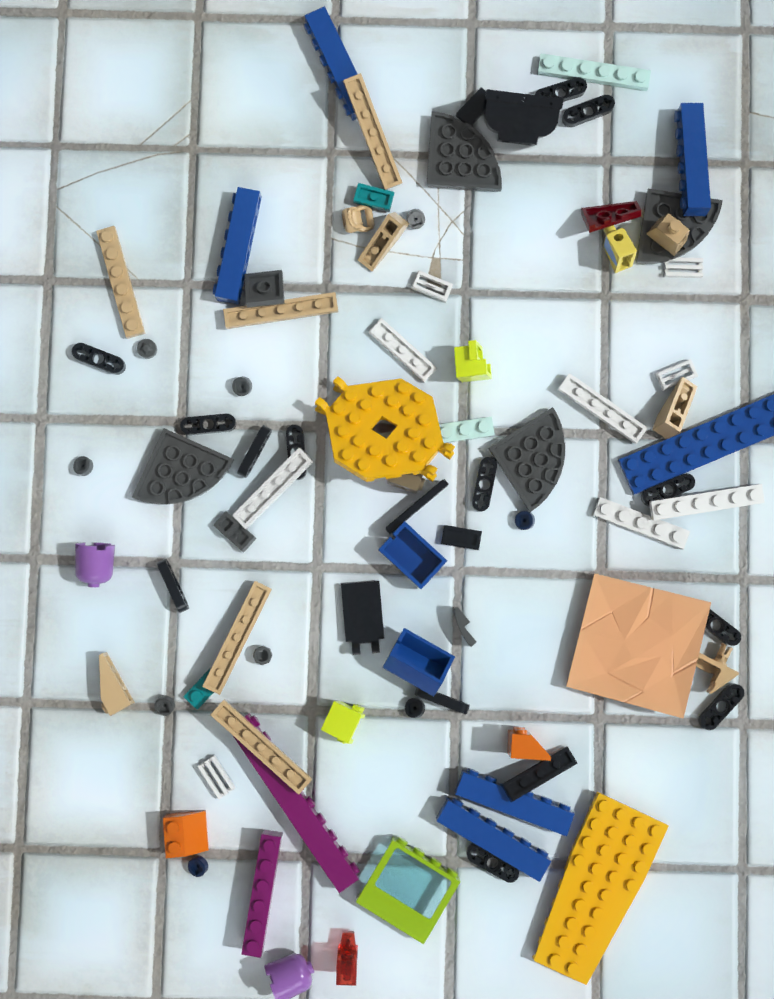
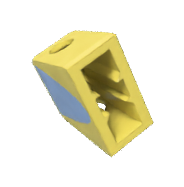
M614 225L604 228L606 236L603 246L614 272L618 273L632 267L637 250L625 229L616 230Z

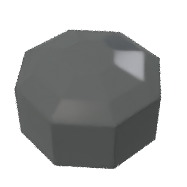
M264 645L256 648L253 653L255 662L260 665L269 663L273 656L271 649Z

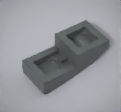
M227 511L213 525L242 552H245L257 539L247 529H244Z
M456 607L454 615L457 626L465 641L472 647L476 640L465 628L470 621Z

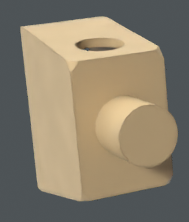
M666 214L656 221L647 232V235L675 256L686 243L690 230L681 221L670 214Z

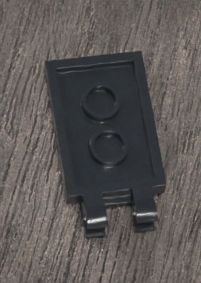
M379 581L341 584L346 642H352V654H361L360 644L371 643L372 653H380L379 639H384Z

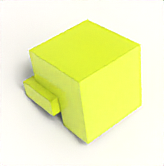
M476 340L468 341V346L454 347L457 379L461 382L492 379L491 364H487L486 359H483V348Z
M334 701L321 730L337 738V741L343 744H352L354 741L352 737L361 718L365 717V714H363L365 708L356 704L350 706L342 701Z

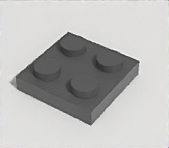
M282 270L245 274L247 308L285 304Z

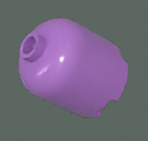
M85 542L76 543L75 573L78 580L88 583V587H99L101 583L109 581L113 575L115 545L94 542V546H87Z
M294 953L264 965L266 975H269L272 981L270 987L275 999H291L307 991L312 984L311 974L314 973L311 961L306 962L305 958L300 954Z

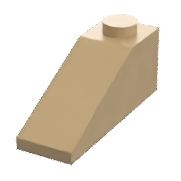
M396 212L389 213L358 258V261L370 271H373L399 240L410 223Z
M681 377L658 413L652 430L666 439L680 433L697 386Z
M108 653L100 654V695L103 702L101 706L106 714L109 713L112 716L135 702Z

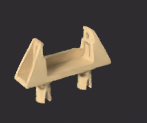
M721 643L715 659H711L701 653L698 656L696 667L713 674L710 686L706 691L710 694L739 675V672L727 667L726 662L733 648L727 647L726 649L727 645Z

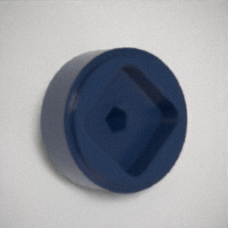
M521 511L515 516V524L521 530L531 529L535 524V517L529 511Z
M194 856L188 862V870L193 876L201 877L208 870V862L202 856Z

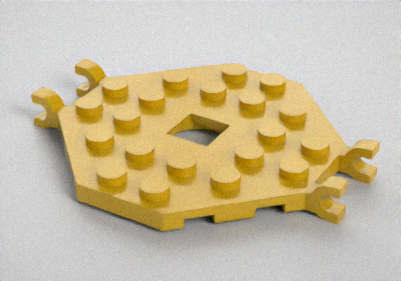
M337 376L333 381V384H335L333 390L341 393L336 401L331 406H328L327 402L320 397L315 401V405H317L315 411L325 415L327 419L334 462L365 482L384 477L386 479L397 478L411 473L413 475L422 474L433 482L437 477L436 472L438 468L429 465V463L438 452L449 460L454 455L453 450L455 446L450 443H443L433 397L403 379L348 386L343 379ZM380 420H386L396 426L387 439L372 430Z

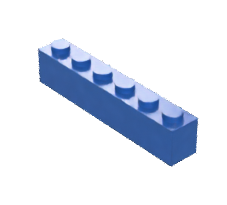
M324 6L304 15L306 23L303 25L307 35L311 34L313 38L311 42L315 51L318 50L321 55L319 59L322 66H326L329 71L327 76L330 83H334L336 86L335 93L338 99H342L344 102L342 106L346 116L350 115L352 121H354L357 117L343 80L357 75V72Z
M681 103L678 110L674 113V122H677L675 139H678L676 155L679 157L677 171L681 177L679 191H682L680 209H683V216H706L711 209L704 104Z
M238 187L237 192L233 193L232 204H234L233 211L229 212L228 222H230L229 229L225 230L224 240H226L225 247H222L220 255L223 259L221 265H218L217 276L219 278L213 287V294L217 301L240 305L262 199L260 191Z
M470 768L467 771L462 769L454 791L455 795L561 835H568L575 815L570 810V806L563 803L556 805L552 803V799L541 796V798L535 797L531 791L510 802L501 786L502 784L498 783L496 778L486 775L484 778L478 775V771Z
M447 797L436 817L437 822L538 882L541 881L551 863L548 857L549 853L539 847L537 850L531 847V842L522 837L519 840L514 837V832L505 827L502 830L496 826L498 823L488 817L485 820L479 816L481 813L470 807L468 810L462 806L464 803L453 797V799Z

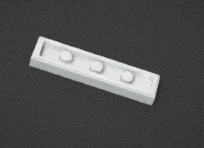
M382 318L368 331L370 335L424 383L437 370L435 365Z

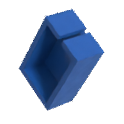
M404 521L393 533L395 539L393 540L389 537L378 551L419 589H422L448 560Z
M404 628L382 668L434 697L442 685L455 656Z

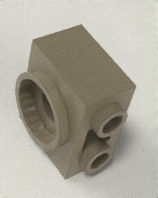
M411 473L404 474L402 477L390 478L387 483L393 487L417 494L418 490L422 491L425 478H422V474L413 475Z

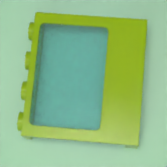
M392 836L391 843L363 890L357 895L356 903L424 944L460 884V878L455 870L451 868L445 869L437 859L433 857L429 859L424 856L425 853L417 847L413 849L407 845L408 842L403 838Z

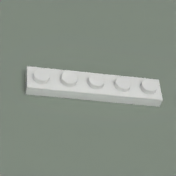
M570 373L557 389L635 444L638 443L648 428Z
M298 448L232 516L244 529H248L314 461L301 448Z
M599 497L593 512L595 517L679 549H684L690 531L662 520H651L649 515Z

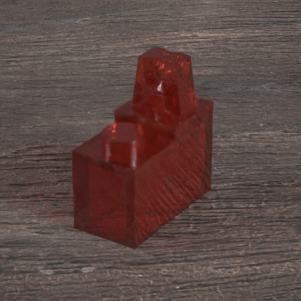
M343 931L341 943L338 945L336 985L356 986L358 945H356L355 932Z

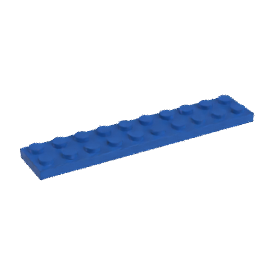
M774 394L619 459L618 462L632 494H637L774 436Z

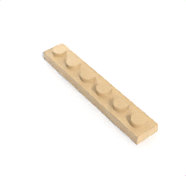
M361 73L343 80L384 190L402 184Z
M111 226L97 230V236L125 336L129 339L146 334L116 227Z
M332 292L286 299L285 304L249 308L247 306L223 309L226 329L337 313L338 305L336 293Z
M254 581L202 687L219 695L221 694L272 590L271 588Z
M225 699L211 713V716L298 795L310 783L312 778Z

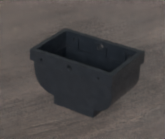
M487 89L484 97V103H486L484 121L490 131L498 134L497 142L535 146L537 145L538 138H543L555 130L564 99Z

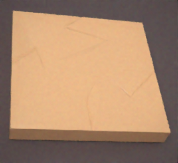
M594 573L566 687L684 718L711 602Z

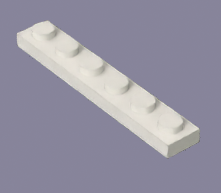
M762 484L653 500L649 501L651 520H660L765 503Z

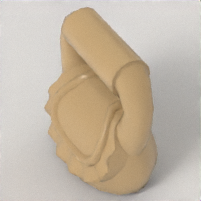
M360 205L342 210V220L346 232H368L374 228L373 213L369 206ZM361 210L365 211L368 227L363 226Z

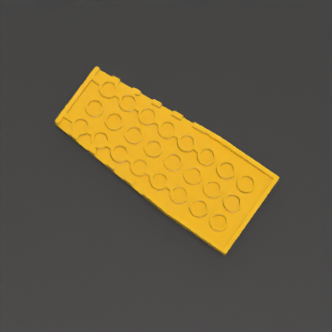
M597 791L568 856L563 878L559 881V889L556 897L553 898L550 914L546 917L544 923L545 928L542 936L539 937L535 955L532 956L535 962L585 985L588 983L643 884L669 825Z

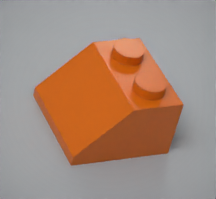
M513 727V730H508L507 754L510 758L551 761V756L525 727Z
M206 810L171 813L163 817L166 858L186 857L209 850Z

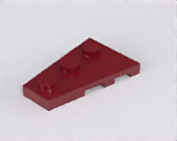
M637 201L581 208V216L589 233L641 217V208Z

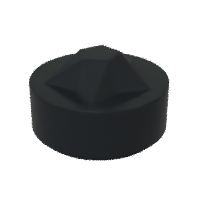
M411 698L405 704V712L411 718H419L425 712V705L422 700Z

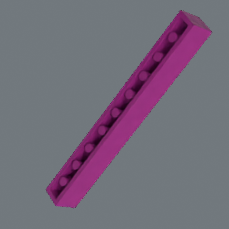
M249 713L244 716L271 741L267 732H262L259 728L260 722L255 715L251 716ZM235 738L337 891L340 893L359 880L358 873L360 870L355 862H350L347 857L349 854L343 845L339 846L336 841L338 838L335 832L326 827V819L321 813L316 812L314 809L315 803L311 797H306L303 791L298 795Z

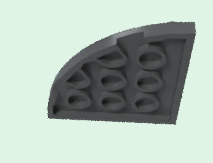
M432 111L426 187L501 192V171L490 144L470 124H465L455 119L452 115Z
M648 188L636 263H663L681 257L693 250L713 228L721 211L723 200L710 198L711 209L706 216H683V209H680L681 193ZM666 214L672 215L690 230L686 243L675 256L647 235V232L656 221Z
M553 407L488 448L529 512H532L547 499L557 484L564 466L565 442L563 428Z
M164 428L132 498L160 505L177 504L192 500L214 487L230 469L234 459Z

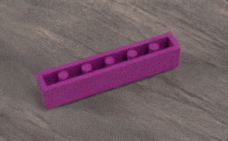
M264 829L261 834L241 955L261 958L264 951L283 832Z

